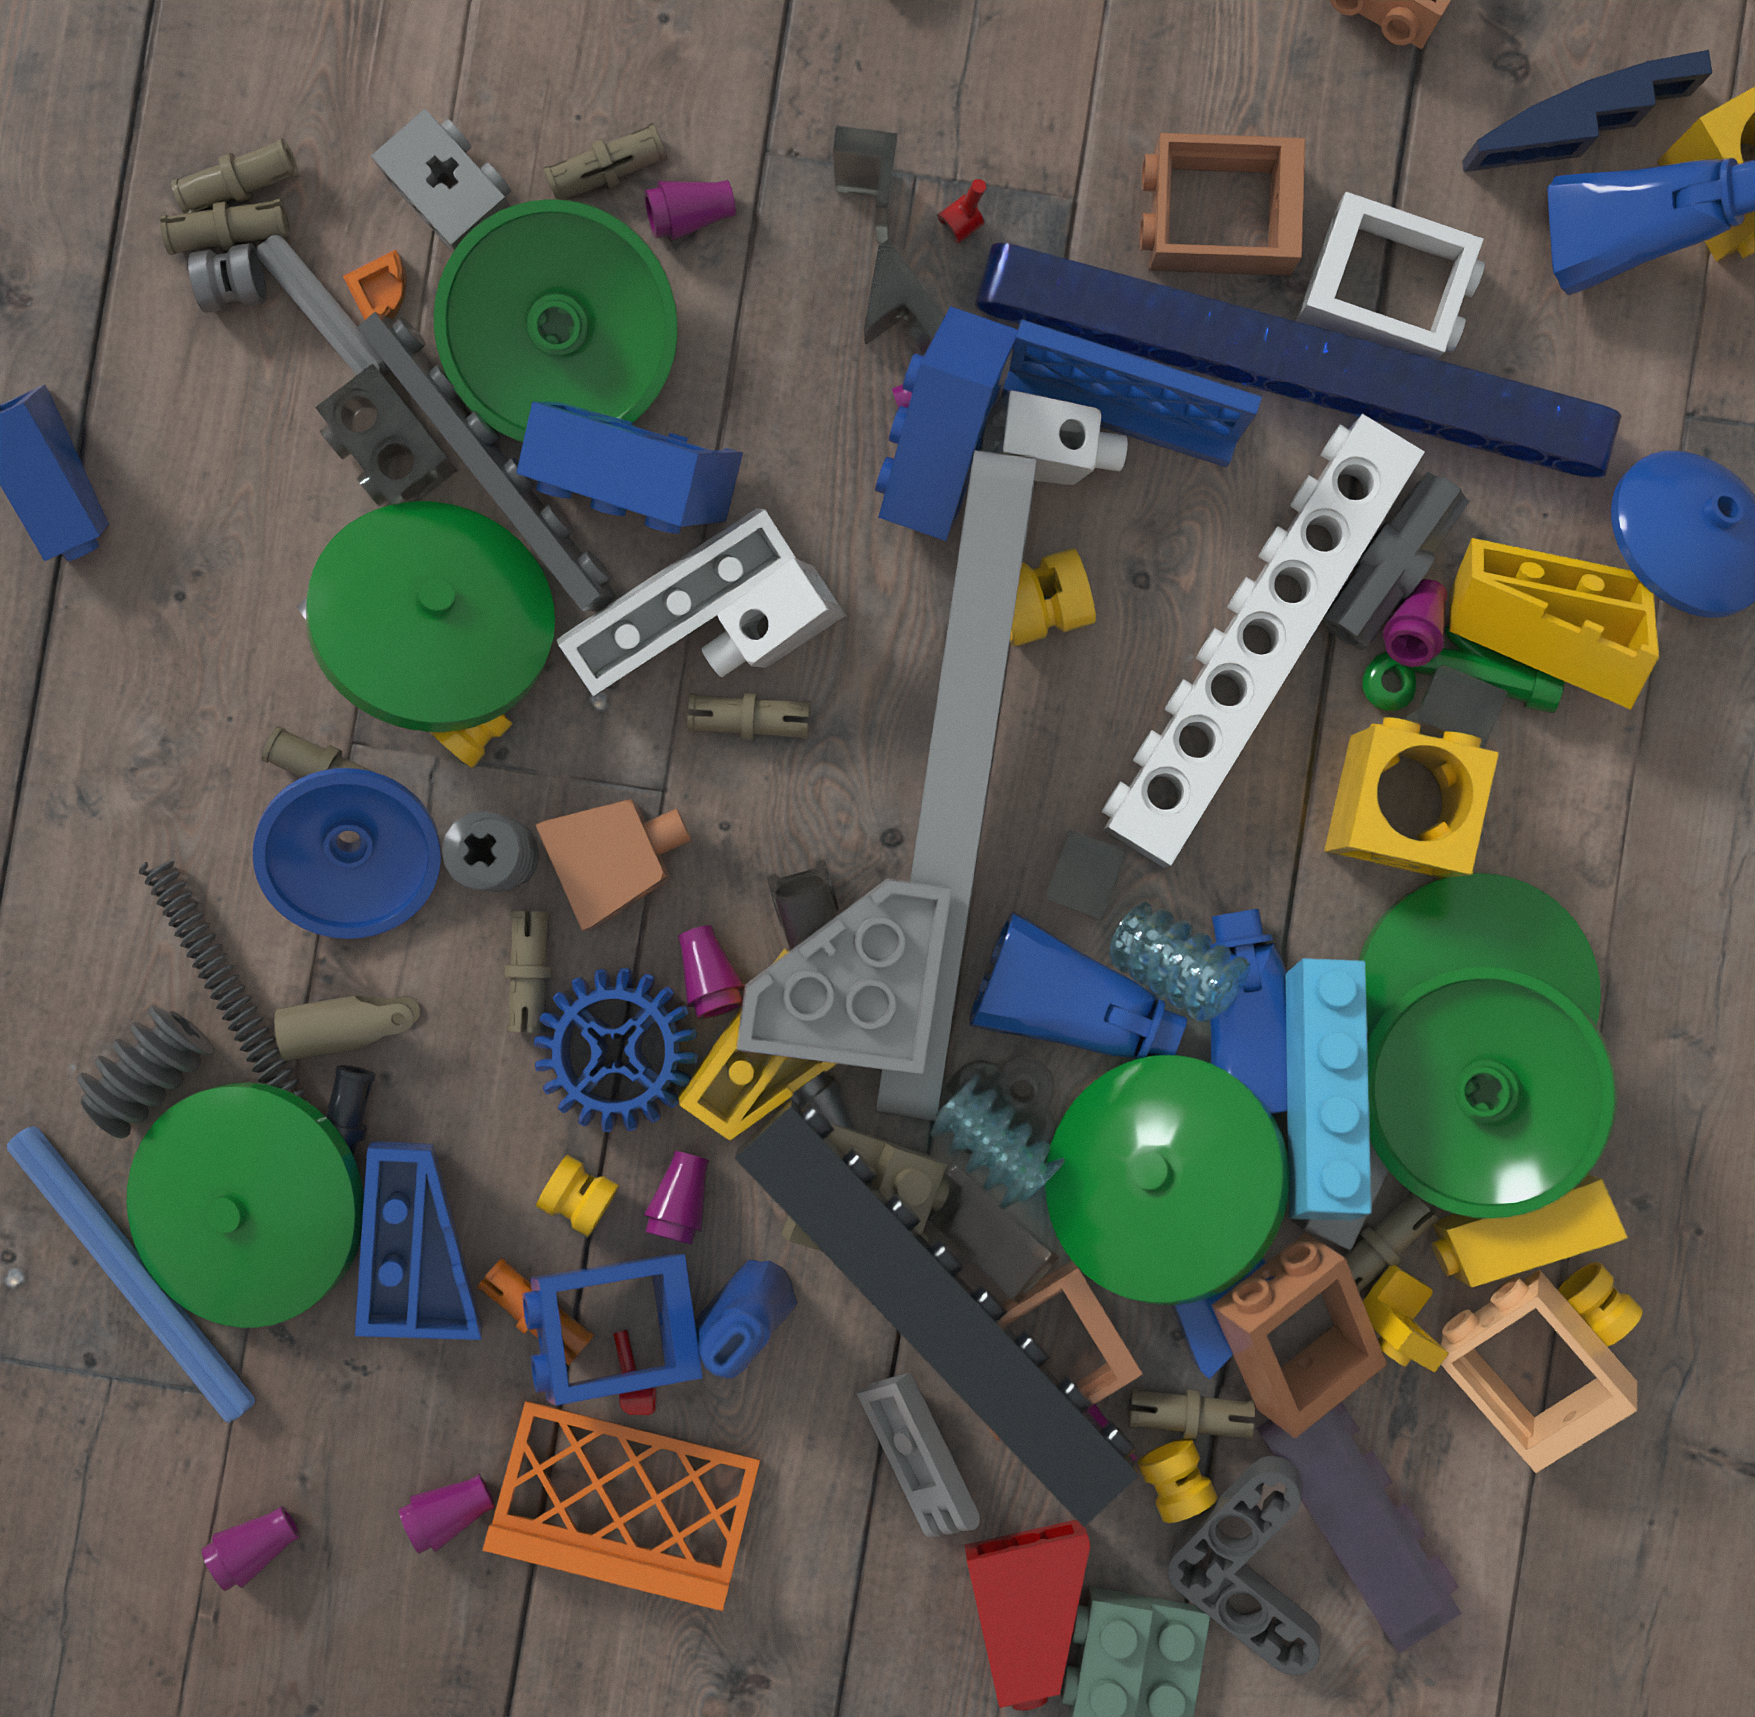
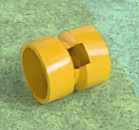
M1075 548L1043 556L1039 567L1032 569L1025 562L1021 563L1010 642L1013 647L1046 638L1048 629L1052 626H1056L1064 633L1095 624L1096 613L1090 585L1081 558Z

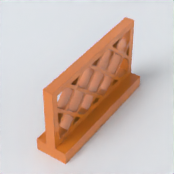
M525 1401L493 1522L489 1525L482 1551L723 1611L760 1459ZM535 1417L558 1422L571 1446L542 1464L529 1443ZM571 1426L594 1432L578 1441ZM602 1434L617 1437L630 1460L602 1478H599L582 1446ZM628 1440L652 1447L636 1455ZM660 1449L676 1452L689 1475L658 1493L641 1461ZM575 1451L592 1484L562 1502L545 1469ZM526 1454L534 1469L519 1477ZM687 1455L709 1460L710 1462L695 1470ZM720 1463L745 1469L739 1495L717 1508L699 1476ZM634 1466L651 1498L621 1516L603 1484ZM538 1475L555 1507L535 1519L510 1513L516 1487L533 1476ZM693 1481L710 1513L680 1531L662 1499ZM596 1489L614 1521L594 1534L579 1531L566 1507ZM655 1504L673 1536L651 1549L637 1545L625 1522ZM736 1506L731 1529L729 1530L721 1514ZM559 1513L566 1527L544 1521ZM715 1519L727 1540L721 1566L696 1560L684 1537ZM618 1527L625 1542L603 1536ZM677 1543L685 1557L663 1551Z

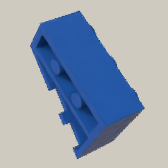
M950 306L925 355L922 356L914 353L903 383V390L912 392L908 408L899 407L889 435V441L898 444L894 459L888 456L885 458L875 487V491L884 494L878 518L947 541L961 510L970 482L974 450L980 451L982 437L992 405L996 404L1001 385H998L1011 350L1014 348L1018 329Z

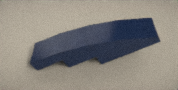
M1709 50L1646 61L1587 80L1541 101L1479 138L1462 160L1463 170L1468 172L1581 157L1599 137V131L1636 127L1656 105V100L1691 96L1712 74Z

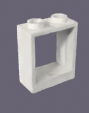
M1345 192L1333 212L1296 322L1431 367L1445 351L1453 353L1461 338L1466 319L1457 315L1464 295L1472 297L1482 277L1485 262L1477 260L1483 238ZM1358 229L1454 262L1431 331L1335 299Z

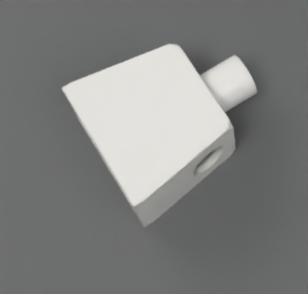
M1010 390L990 410L983 433L981 451L1036 459L1034 481L1073 485L1093 472L1094 468L1120 472L1125 463L1128 440L1126 435L1100 431L1101 411L1097 408Z
M793 557L720 611L717 616L726 631L701 649L711 667L720 677H724L746 661L750 666L767 668L845 617L846 614L815 567ZM766 616L769 627L766 635L761 638L758 634V624Z

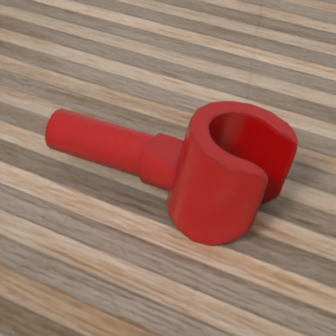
M975 179L966 195L961 196L937 215L941 224L946 222L952 230L956 244H959L985 224L978 209V204L986 190V183L981 179Z
M628 1330L613 1333L621 1373L637 1371ZM656 1387L619 1394L621 1409L628 1415L653 1414L656 1410Z

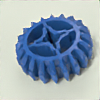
M621 968L619 970L616 986H611L607 970L600 969L596 970L594 975L596 990L592 991L587 981L582 977H578L572 980L573 990L578 997L576 1001L563 992H558L554 995L553 1000L555 1004L564 1011L562 1017L549 1012L541 1015L540 1022L545 1026L555 1029L554 1036L543 1035L534 1038V1046L552 1049V1058H544L535 1062L536 1071L540 1072L552 1068L555 1069L558 1078L547 1082L543 1086V1090L546 1094H551L562 1087L565 1088L569 1094L558 1105V1109L562 1113L571 1110L577 1102L584 1105L578 1118L580 1125H589L594 1119L596 1111L602 1112V1131L611 1132L616 1125L617 1114L622 1113L626 1129L633 1131L639 1127L638 1109H642L644 1115L651 1123L661 1118L660 1109L655 1102L657 1098L671 1108L678 1105V1095L669 1088L670 1083L673 1082L681 1087H686L691 1080V1076L688 1073L677 1070L679 1063L695 1064L699 1059V1054L694 1051H681L680 1042L695 1039L698 1037L696 1028H687L678 1032L675 1021L685 1018L690 1013V1010L686 1005H683L670 1013L664 1005L675 994L671 987H665L655 998L649 995L655 981L653 975L644 974L639 981L637 989L631 988V969ZM606 999L626 1000L642 1007L633 1018H630L621 1027L610 1026L601 1018H595L588 1011L590 1007ZM655 1021L661 1029L665 1043V1059L660 1075L650 1068L652 1065L643 1056L641 1049L642 1039ZM575 1025L582 1030L581 1035L588 1041L592 1051L591 1060L582 1071L583 1074L580 1077L574 1071L570 1058V1039ZM636 1027V1031L629 1037V1043L624 1049V1052L630 1058L628 1060L630 1063L623 1066L621 1059L614 1061L613 1064L610 1063L603 1066L598 1072V1068L606 1060L605 1056L610 1049L604 1042L605 1038L603 1036L611 1034L612 1040L620 1038V1035L629 1034ZM615 1072L627 1076L633 1082L637 1080L647 1091L633 1098L612 1099L601 1096L592 1090L610 1073Z

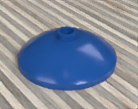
M1668 450L1652 453L1629 468L1615 488L1611 504V520L1619 550L1632 572L1643 585L1672 607L1700 617H1727L1737 614L1755 602V494L1737 475L1723 465L1706 457L1685 451Z
M337 768L319 771L302 777L288 785L273 798L258 822L252 858L256 879L262 892L282 916L295 925L315 934L333 938L354 939L378 935L396 928L411 918L425 904L438 879L441 847L438 830L432 816L421 800L409 789L379 773L354 768ZM344 831H353L360 838L355 842H345L338 835Z

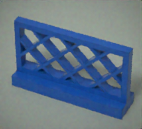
M1021 320L1016 335L1009 371L1001 394L1005 396L1011 390L1094 407L1101 411L1100 427L1226 468L1231 462L1236 443L1256 416L1262 399L1261 396L1025 320Z

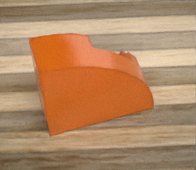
M397 250L343 276L365 320L374 312L392 319L396 316L406 293V271Z

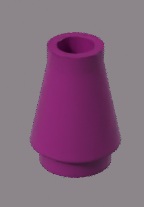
M728 180L719 182L658 181L657 188L644 191L647 217L655 239L668 236V239L672 242L721 219L736 215L734 195Z
M1422 579L1385 625L1383 630L1385 648L1389 656L1396 662L1411 667L1422 666L1441 652L1444 645L1445 603L1448 597L1447 590L1441 583L1432 579Z
M711 925L700 926L680 934L678 940L682 950L687 1006L695 1008L698 1019L716 1017L741 1007L743 999L740 992L745 986L719 944L713 927Z
M674 1151L672 1162L643 1215L649 1217L645 1230L646 1233L692 1245L695 1232H702L705 1181L709 1160L688 1153Z
M478 1474L469 1480L410 1496L411 1503L399 1508L398 1511L411 1544L416 1552L420 1554L430 1548L434 1552L440 1550L481 1515L495 1508V1503L481 1474Z
M281 1506L271 1513L213 1534V1542L202 1548V1556L210 1574L221 1589L227 1591L235 1585L243 1588L289 1544L299 1539L300 1533L290 1513L284 1506Z

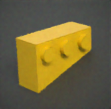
M1475 538L1471 539L1449 591V631L1631 710L1659 658L1654 594L1643 585L1631 570Z
M784 948L774 963L787 954L789 950ZM742 1007L693 1072L690 1082L686 1087H682L678 1093L679 1105L729 1141L794 1095L793 1093L821 1072L824 1070L826 1072L838 1064L737 1050L736 1045Z

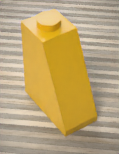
M1589 1174L1572 1191L1557 1201L1523 1215L1489 1219L1474 1218L1454 1213L1440 1219L1436 1224H1432L1439 1240L1432 1242V1248L1441 1269L1446 1276L1449 1277L1454 1274L1456 1279L1471 1288L1628 1238L1603 1180Z

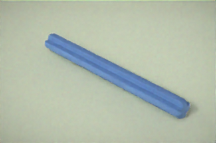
M33 1126L17 1133L7 1143L8 1152L222 1419L230 1423L242 1416L255 1403V1398L182 1306L160 1288L146 1269L137 1250L40 1129Z

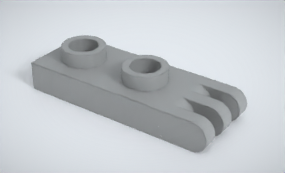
M909 1372L873 1382L858 1392L857 1396L923 1533L929 1538H935L944 1534L950 1535L960 1531L965 1532L976 1529L980 1523L979 1512L912 1373Z

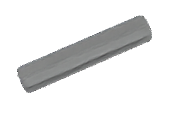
M275 234L261 243L256 250L259 260L357 377L368 386L375 384L380 378L384 377L390 368L359 331L357 325L281 235Z

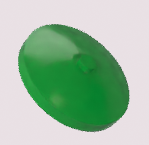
M558 199L528 201L503 209L486 218L473 228L453 251L443 270L435 296L433 313L434 335L439 358L447 378L455 387L456 393L472 412L476 411L490 427L520 442L524 441L532 402H561L635 422L657 398L668 378L676 354L678 341L677 305L671 283L659 258L645 240L625 222L604 210L581 202Z
M413 501L388 505L360 516L346 525L326 545L313 568L308 585L306 628L310 646L319 667L330 683L350 703L376 719L397 727L423 732H451L473 728L490 722L509 711L528 694L541 675L551 649L555 629V610L552 593L540 565L525 545L510 531L492 519L464 507L441 502Z
M1472 873V875L1440 878L1415 888L1401 897L1381 916L1371 930L1358 960L1365 961L1367 1043L1381 1017L1404 993L1428 978L1444 972L1469 967L1511 969L1540 978L1571 997L1588 1014L1596 1026L1598 1023L1601 1004L1600 977L1592 948L1585 934L1568 911L1555 899L1542 890L1515 878L1498 874Z
M1469 967L1444 972L1428 978L1404 993L1389 1007L1377 1023L1367 1043L1369 1140L1383 1164L1402 1185L1416 1196L1440 1209L1458 1215L1489 1219L1508 1218L1541 1209L1557 1201L1580 1184L1596 1166L1610 1140L1616 1119L1618 1087L1614 1064L1606 1042L1592 1019L1571 997L1552 984L1533 975L1498 967Z
M1159 1055L1140 1058L1124 1063L1096 1079L1082 1091L1064 1114L1056 1129L1047 1158L1045 1172L1047 1208L1052 1226L1063 1249L1073 1263L1098 1285L1125 1298L1147 1304L1182 1305L1194 1303L1217 1295L1239 1282L1260 1262L1272 1245L1284 1218L1288 1201L1289 1164L1287 1151L1277 1123L1266 1105L1247 1085L1227 1071L1211 1063L1186 1056Z
M250 1082L230 1083L206 1089L179 1101L163 1113L147 1131L140 1142L130 1168L127 1184V1215L131 1235L143 1264L160 1288L174 1301L195 1315L211 1322L232 1327L257 1328L271 1326L298 1316L333 1291L349 1270L357 1254L362 1236L364 1191L356 1161L342 1135L330 1120L304 1099L281 1088Z

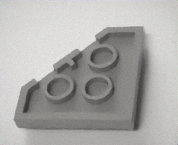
M887 878L745 984L736 1045L737 1050L924 1075L952 889L944 886Z

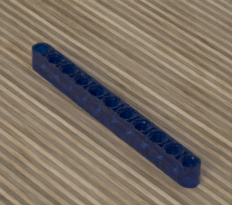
M997 243L990 247L975 301V306L980 311L1003 320L1018 324L1021 323V320H1025L1135 356L1360 417L1364 414L1377 422L1580 477L1599 478L1606 475L1622 417L1615 409L1598 403L1008 243Z

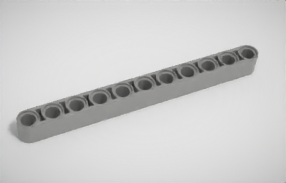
M974 450L910 882L949 887L952 889L924 1075L882 1069L876 1112L932 1121H936L1033 491L1036 459Z

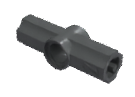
M1429 472L1415 484V487L1400 506L1401 508L1391 522H1385L1370 540L1355 565L1357 570L1321 620L1330 633L1344 643L1353 645L1360 650L1365 649L1373 641L1400 599L1405 600L1426 575L1435 561L1434 551L1470 502L1458 486L1445 477H1439Z

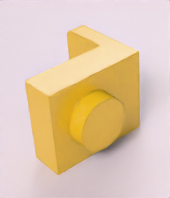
M1396 1265L1389 1266L1363 1300L1373 1329L1381 1335L1378 1339L1381 1350L1404 1367L1413 1360L1435 1373L1449 1352L1414 1321V1318L1432 1296L1433 1290L1426 1283Z

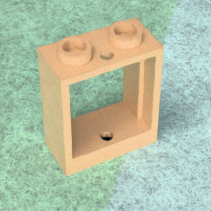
M1538 1270L1523 1281L1519 1277L1508 1280L1493 1293L1490 1303L1475 1313H1472L1471 1310H1464L1458 1313L1442 1330L1441 1346L1449 1352L1441 1364L1442 1367L1535 1473L1637 1411V1380L1541 1270ZM1535 1308L1597 1377L1536 1417L1529 1412L1474 1349Z

